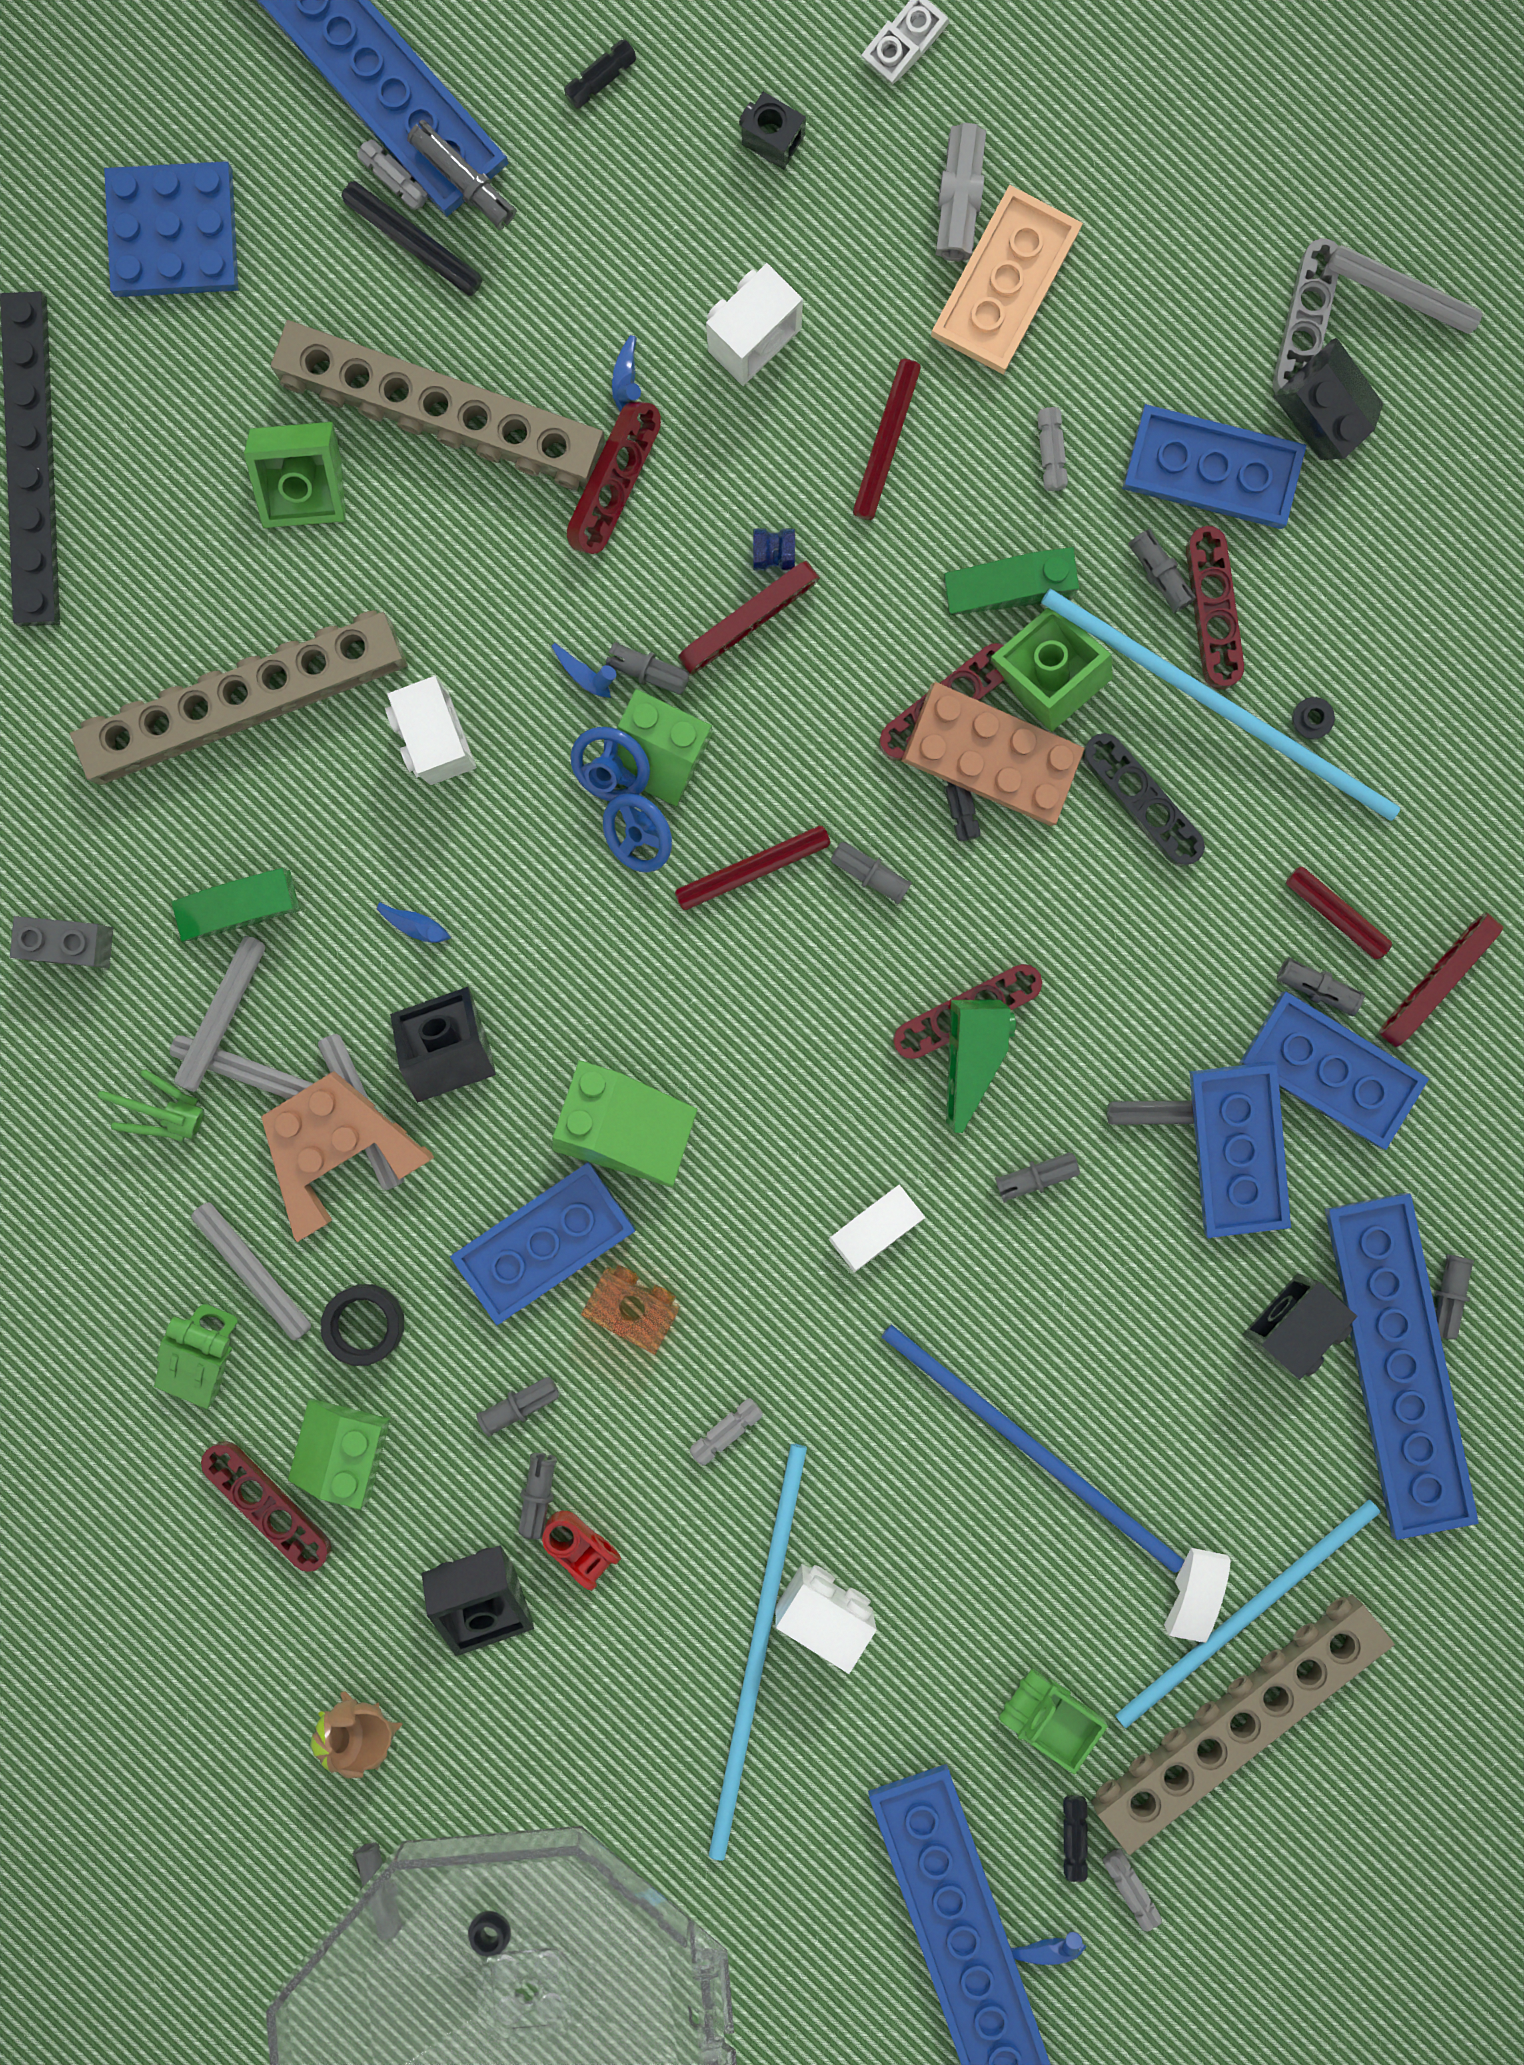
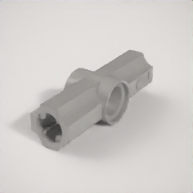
M962 123L957 126H951L949 133L946 171L943 170L938 200V210L941 212L935 254L948 261L959 262L964 259H970L973 251L976 215H979L984 186V175H981L986 139V130L981 129L977 124Z

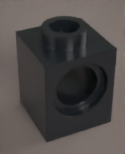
M763 91L755 104L752 102L748 103L740 117L739 126H741L742 145L784 170L805 136L806 116ZM766 124H774L780 129L775 133L768 134L760 128Z

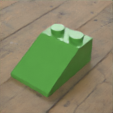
M579 1060L552 1137L553 1151L673 1188L697 1108L620 1072Z

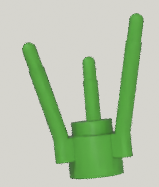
M146 1069L141 1071V1076L178 1101L177 1104L170 1101L165 1110L105 1091L98 1093V1097L102 1100L161 1119V1125L167 1127L114 1122L111 1124V1129L116 1131L169 1137L183 1142L184 1138L190 1140L195 1138L204 1117V1109L196 1106L198 1103L197 1098L184 1094Z

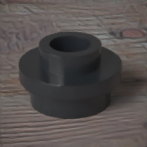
M1318 697L1304 699L1297 704L1292 713V724L1295 731L1306 739H1319L1331 731L1335 722V714L1331 705ZM1309 711H1316L1320 714L1321 721L1318 725L1312 724L1309 721Z
M484 1911L476 1915L468 1929V1938L472 1949L477 1954L485 1957L503 1952L511 1939V1927L507 1919L494 1911ZM484 1927H489L493 1929L497 1933V1935H488L485 1932Z

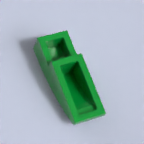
M285 868L234 880L171 901L181 942L263 923V920L300 911L291 872Z

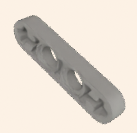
M1330 239L1313 241L1307 247L1300 260L1273 377V390L1275 393L1288 382L1284 378L1290 375L1294 369L1295 362H1303L1298 369L1299 371L1322 350L1339 273L1330 270L1328 267L1332 253L1339 247ZM1318 253L1325 254L1324 261L1327 262V265L1322 270L1319 279H1312L1318 265L1315 257ZM1307 291L1318 293L1322 299L1321 309L1316 311L1306 309L1302 304L1301 295ZM1305 331L1309 333L1313 339V347L1307 351L1297 349L1292 342L1294 332Z

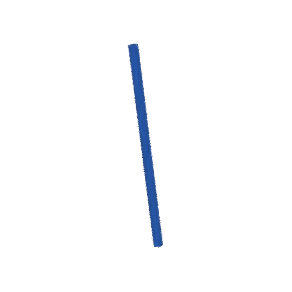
M892 1324L888 1326L881 1336L887 1343L1169 1570L1176 1573L1181 1569L1184 1559Z

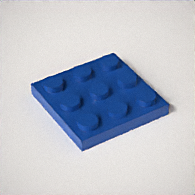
M228 161L104 168L110 291L115 297L239 291L233 170Z

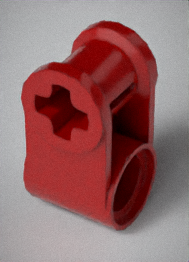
M562 1510L555 1512L547 1520L542 1538L544 1549L566 1568L580 1585L587 1590L593 1591L597 1587L596 1580L611 1564L616 1565L621 1560L620 1554L606 1539L596 1534L577 1515L570 1511ZM565 1526L573 1532L574 1537L570 1541L559 1542L554 1539L551 1531L555 1527Z

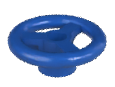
M610 727L592 728L582 733L572 746L570 756L572 770L579 783L592 795L606 801H611L621 794L632 793L639 795L645 789L650 776L648 758L640 744L625 732ZM604 739V752L602 755L595 758L591 763L584 764L583 753L585 748L593 741ZM618 743L625 747L635 759L637 777L623 767L622 760L618 756ZM617 784H622L627 787L619 790L614 789Z
M632 793L618 795L608 803L603 815V832L612 853L621 863L635 871L653 872L660 869L669 859L672 850L671 831L662 812L650 800ZM619 810L627 825L625 828L626 838L622 843L617 836L615 828V818ZM644 843L659 849L656 856L650 860H641L631 854L636 846H641Z

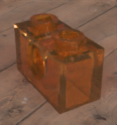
M617 1265L614 1270L607 1266L581 1315L655 1355L681 1305L674 1302L676 1295L658 1285H654L652 1290L637 1282L640 1276L626 1267ZM628 1296L639 1297L645 1306L644 1313L638 1317L628 1316L622 1309V1300Z

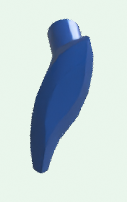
M633 335L629 336L622 347L613 371L612 394L620 412L627 403L637 400L641 395L640 387L634 383V351L637 338Z
M557 643L552 645L564 669L577 684L594 695L611 698L608 686L616 678L614 668L605 665L596 674L586 664L578 661Z
M381 902L377 906V910L386 920L410 937L431 943H439L451 938L441 925L427 916L416 912L397 910Z
M1070 1932L1065 1939H1044L1028 1946L1011 1948L1016 1960L1040 1965H1055L1076 1959L1087 1946L1082 1944V1937L1078 1933Z

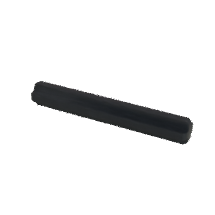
M351 181L348 183L341 195L346 205L468 296H472L477 292L482 284L481 275L358 182Z

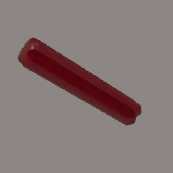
M1300 866L1289 875L1286 880L1287 886L1372 958L1381 959L1389 952L1393 945L1392 941L1306 868Z

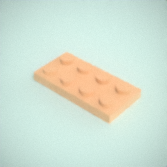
M1009 185L932 330L931 337L1004 375L1079 234L1083 223Z

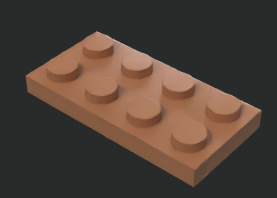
M934 682L930 685L901 762L1044 824L1053 826L1058 821L1085 748Z

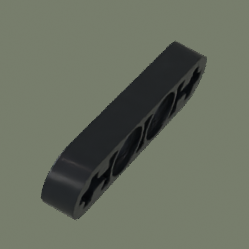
M1101 733L1092 737L1084 746L1085 749L1082 754L1087 768L1168 861L1180 867L1189 866L1198 861L1205 849L1204 839L1198 830L1115 736ZM1094 744L1100 747H1104L1106 744L1109 745L1112 751L1108 756L1115 765L1121 759L1126 763L1125 766L1114 773L1111 779L1106 775V772L1110 771L1112 766L1105 759L1097 762L1093 758V755L1097 752L1093 746ZM1131 773L1139 778L1141 788L1138 794L1128 796L1121 792L1118 782L1123 774ZM1158 804L1166 809L1168 820L1163 827H1154L1148 823L1146 811L1149 806ZM1176 822L1181 826L1180 829L1174 832L1176 836L1182 841L1189 838L1193 842V845L1190 847V851L1193 854L1191 857L1186 853L1181 856L1176 854L1175 850L1179 845L1172 835L1167 837L1165 841L1160 837L1161 834L1170 830Z

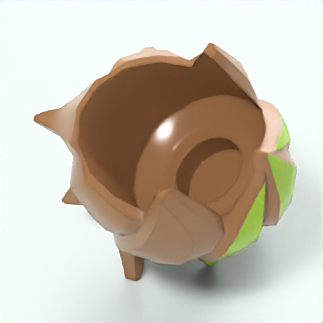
M344 1691L341 1692L343 1702L335 1705L329 1712L320 1711L318 1713V1716L321 1718L315 1727L316 1732L311 1737L310 1747L313 1755L320 1760L321 1765L331 1773L338 1772L345 1778H362L365 1770H378L381 1763L387 1757V1750L391 1745L395 1732L403 1724L402 1722L392 1723L386 1720L379 1708V1703L374 1705L364 1702L358 1703L356 1699H353Z

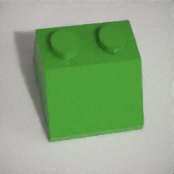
M333 422L250 428L244 456L263 528L345 521L342 463Z
M1046 608L991 656L992 662L1023 707L1051 732L1113 679L1112 654L1085 630L1050 608Z
M635 689L617 729L634 738L646 753L650 766V776L643 791L677 807L713 735L712 725ZM618 743V756L622 760L623 767L637 777L635 759L625 747Z
M312 1398L308 1399L288 1481L320 1500L361 1510L371 1498L391 1418Z

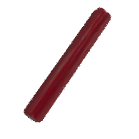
M903 358L899 362L853 508V515L858 518L873 520L921 369V365L914 360Z
M819 825L680 887L675 891V896L680 907L683 910H688L829 847L831 844L826 829Z

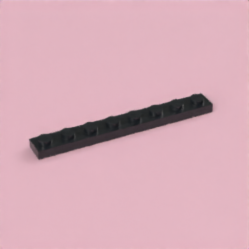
M42 291L0 293L13 623L17 626L60 625L47 297Z

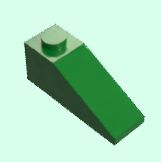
M1074 547L1031 552L944 573L949 616L1042 604L1041 601L1050 588L1068 600H1072L1079 590Z
M951 1000L946 1122L954 1133L964 1132L1008 1052L1009 1038H1013L1015 1035V1015L1013 1012H1010L1011 1009L1001 1000Z

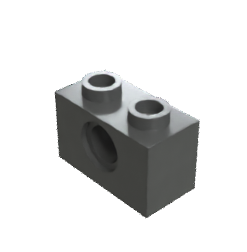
M14 916L10 958L110 968L114 927L94 923Z

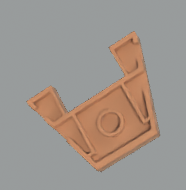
M335 1071L261 1116L293 1237L296 1242L332 1221V1218L310 1186V1182L373 1143L377 1144L398 1179L403 1178L434 1158L433 1154L425 1146L420 1147L406 1135L407 1131L396 1122H390L374 1108L375 1105Z

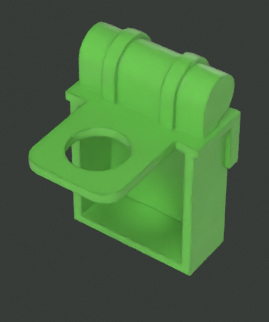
M207 1304L200 1305L190 1319L184 1320L174 1316L167 1327L165 1337L160 1342L157 1360L160 1362L154 1387L208 1409L219 1393L227 1358L232 1351V1347H229L230 1338L228 1337L237 1325V1318L230 1313ZM205 1317H216L223 1322L224 1328L220 1331L214 1329L210 1331L200 1325V1320Z
M1031 1669L1027 1676L1019 1682L1020 1686L1010 1701L1007 1700L1004 1704V1709L998 1719L1016 1732L1018 1739H1024L1075 1775L1108 1725L1103 1717L1071 1696V1692L1052 1678L1047 1680L1039 1672Z

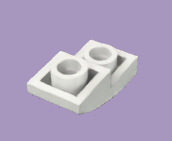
M910 0L892 23L887 21L861 56L890 83L894 84L939 37L949 24V19L928 0Z
M899 1184L831 1236L829 1241L852 1271L856 1272L919 1224L925 1216Z
M1195 1548L1190 1549L1175 1580L1180 1593L1164 1624L1169 1636L1207 1642L1218 1617L1227 1586L1231 1563L1228 1555Z

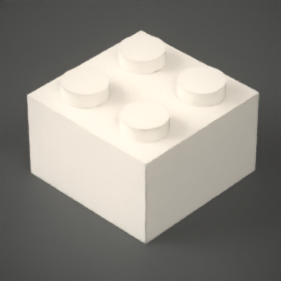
M768 263L758 272L755 270L748 272L737 286L738 292L727 302L724 299L720 300L707 315L708 352L742 386L802 328L803 299Z
M436 676L387 693L391 703L390 707L385 708L388 720L394 732L398 731L400 737L405 740L406 746L401 747L400 751L409 772L413 771L416 778L421 777L428 784L433 785L477 768L449 692Z
M801 1564L775 1606L776 1629L850 1674L877 1630L873 1609L869 1606L871 1601L853 1588H849L846 1592L833 1583L835 1578L821 1567L814 1565L810 1569Z

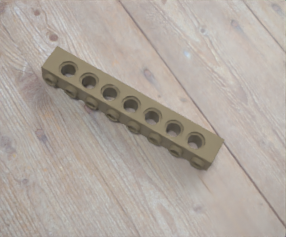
M287 320L270 365L280 380V385L290 391L303 394L305 389L320 394L319 398L332 406L342 408L345 403L359 408L358 412L369 419L382 421L383 417L394 420L398 422L397 426L406 432L415 435H421L422 431L437 436V441L448 447L460 449L461 444L476 449L475 453L483 459L498 463L501 458L516 463L515 468L525 474L538 476L539 472L550 475L555 477V483L571 490H577L578 486L586 487L606 444L603 431L290 320ZM321 361L330 362V366L325 373L320 375L312 374V370L317 363ZM359 375L369 376V381L364 387L358 389L351 387L355 377ZM400 388L409 390L408 396L403 401L397 403L390 401V396L395 390ZM438 402L448 404L444 414L440 416L429 415V410L433 404ZM475 416H484L488 419L486 425L480 430L467 428L469 421ZM520 429L527 432L526 438L519 444H510L506 441L507 436L513 430ZM554 443L566 446L565 453L558 458H550L545 455L547 448Z
M374 610L367 611L354 617V623L342 628H338V626L322 628L314 633L315 638L301 644L299 641L286 642L275 648V654L262 659L260 656L242 659L236 664L237 668L223 674L221 671L206 673L197 679V684L183 689L182 686L170 687L161 691L158 694L159 698L145 704L143 701L131 702L122 706L119 709L120 713L105 719L104 716H97L83 721L80 724L81 729L70 732V736L87 780L98 785L106 784L408 667L391 620L384 612L377 614V611ZM357 641L364 642L365 651L363 655L357 659H348V647ZM318 656L325 657L326 665L324 670L319 674H309L308 665L310 661ZM279 671H285L287 680L284 686L277 690H271L270 679L272 675ZM246 686L248 694L245 701L241 704L233 705L231 702L232 692L237 687ZM201 701H207L208 712L206 716L200 720H194L192 715L194 706ZM162 716H168L169 727L166 732L161 735H155L154 724L156 720ZM123 731H128L130 734L129 744L124 749L117 750L115 746L117 736Z
M1353 1594L1347 1598L1341 1597L1327 1607L1326 1615L1316 1623H1308L1298 1629L1293 1635L1292 1642L1282 1650L1276 1649L1269 1652L1261 1660L1260 1667L1249 1676L1243 1675L1235 1679L1228 1686L1227 1693L1216 1702L1210 1701L1201 1706L1194 1715L1195 1719L1185 1727H1177L1168 1732L1162 1739V1745L1151 1754L1145 1753L1138 1756L1130 1764L1129 1771L1117 1781L1112 1779L1104 1783L1097 1790L1096 1797L1091 1800L1098 1817L1130 1856L1395 1645L1364 1604ZM1338 1634H1345L1346 1640L1343 1646L1339 1649L1331 1650L1330 1642L1332 1638ZM1305 1660H1313V1667L1308 1674L1297 1675V1668L1300 1663ZM1273 1686L1281 1688L1280 1694L1275 1700L1269 1702L1263 1700L1264 1694L1269 1688ZM1248 1713L1245 1724L1240 1727L1230 1726L1231 1720L1236 1714ZM1206 1739L1215 1740V1745L1211 1751L1207 1753L1197 1752V1748L1202 1741ZM1174 1765L1183 1767L1181 1774L1177 1778H1164V1774L1169 1767ZM1139 1792L1150 1793L1148 1800L1144 1804H1131L1135 1794Z

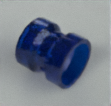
M753 528V570H767L770 566H778L784 571H790L794 568L795 528H782L779 532H769L766 528Z

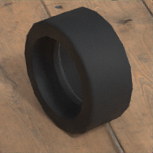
M357 1284L338 1293L326 1305L321 1317V1337L327 1350L337 1360L351 1366H369L383 1360L399 1345L404 1332V1313L398 1300L388 1290L373 1284ZM358 1300H367L377 1304L383 1310L387 1319V1331L384 1339L377 1346L370 1349H357L349 1346L342 1339L339 1332V1318L342 1311L348 1304Z

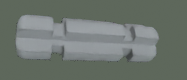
M371 139L364 142L357 154L358 159L368 169L373 167V173L397 196L401 193V200L412 210L424 206L428 195L416 181L412 182L413 178L409 172L389 153L385 156V150L375 140Z
M1047 407L1041 409L1037 416L1038 429L1042 430L1041 435H1039L1042 468L1046 469L1044 471L1045 474H1043L1044 488L1047 491H1059L1065 489L1068 483L1067 469L1063 468L1066 463L1063 430L1059 429L1062 424L1061 410L1058 407Z
M751 1398L746 1399L737 1407L735 1414L731 1412L708 1431L707 1438L703 1439L701 1437L691 1446V1455L700 1465H706L716 1457V1451L722 1452L746 1431L745 1427L748 1424L750 1426L755 1424L762 1417V1410Z
M1115 1849L1111 1853L1106 1854L1103 1858L1105 1868L1111 1878H1114L1113 1880L1131 1912L1134 1913L1142 1930L1148 1932L1159 1926L1162 1918L1154 1903L1151 1902L1133 1868H1130L1131 1865L1123 1851Z

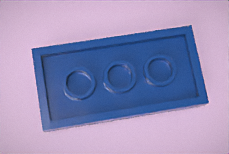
M1145 404L1141 412L1122 489L1283 530L1288 522L1307 445Z
M1287 991L1280 994L1239 1062L1242 1065L1275 1062L1278 1068L1279 1087L1381 1150L1388 1148L1429 1080L1428 1077Z
M1272 1061L1189 1071L1205 1236L1213 1238L1291 1228L1277 1064Z
M587 1162L452 1254L450 1258L497 1326L634 1233L636 1229L593 1165Z

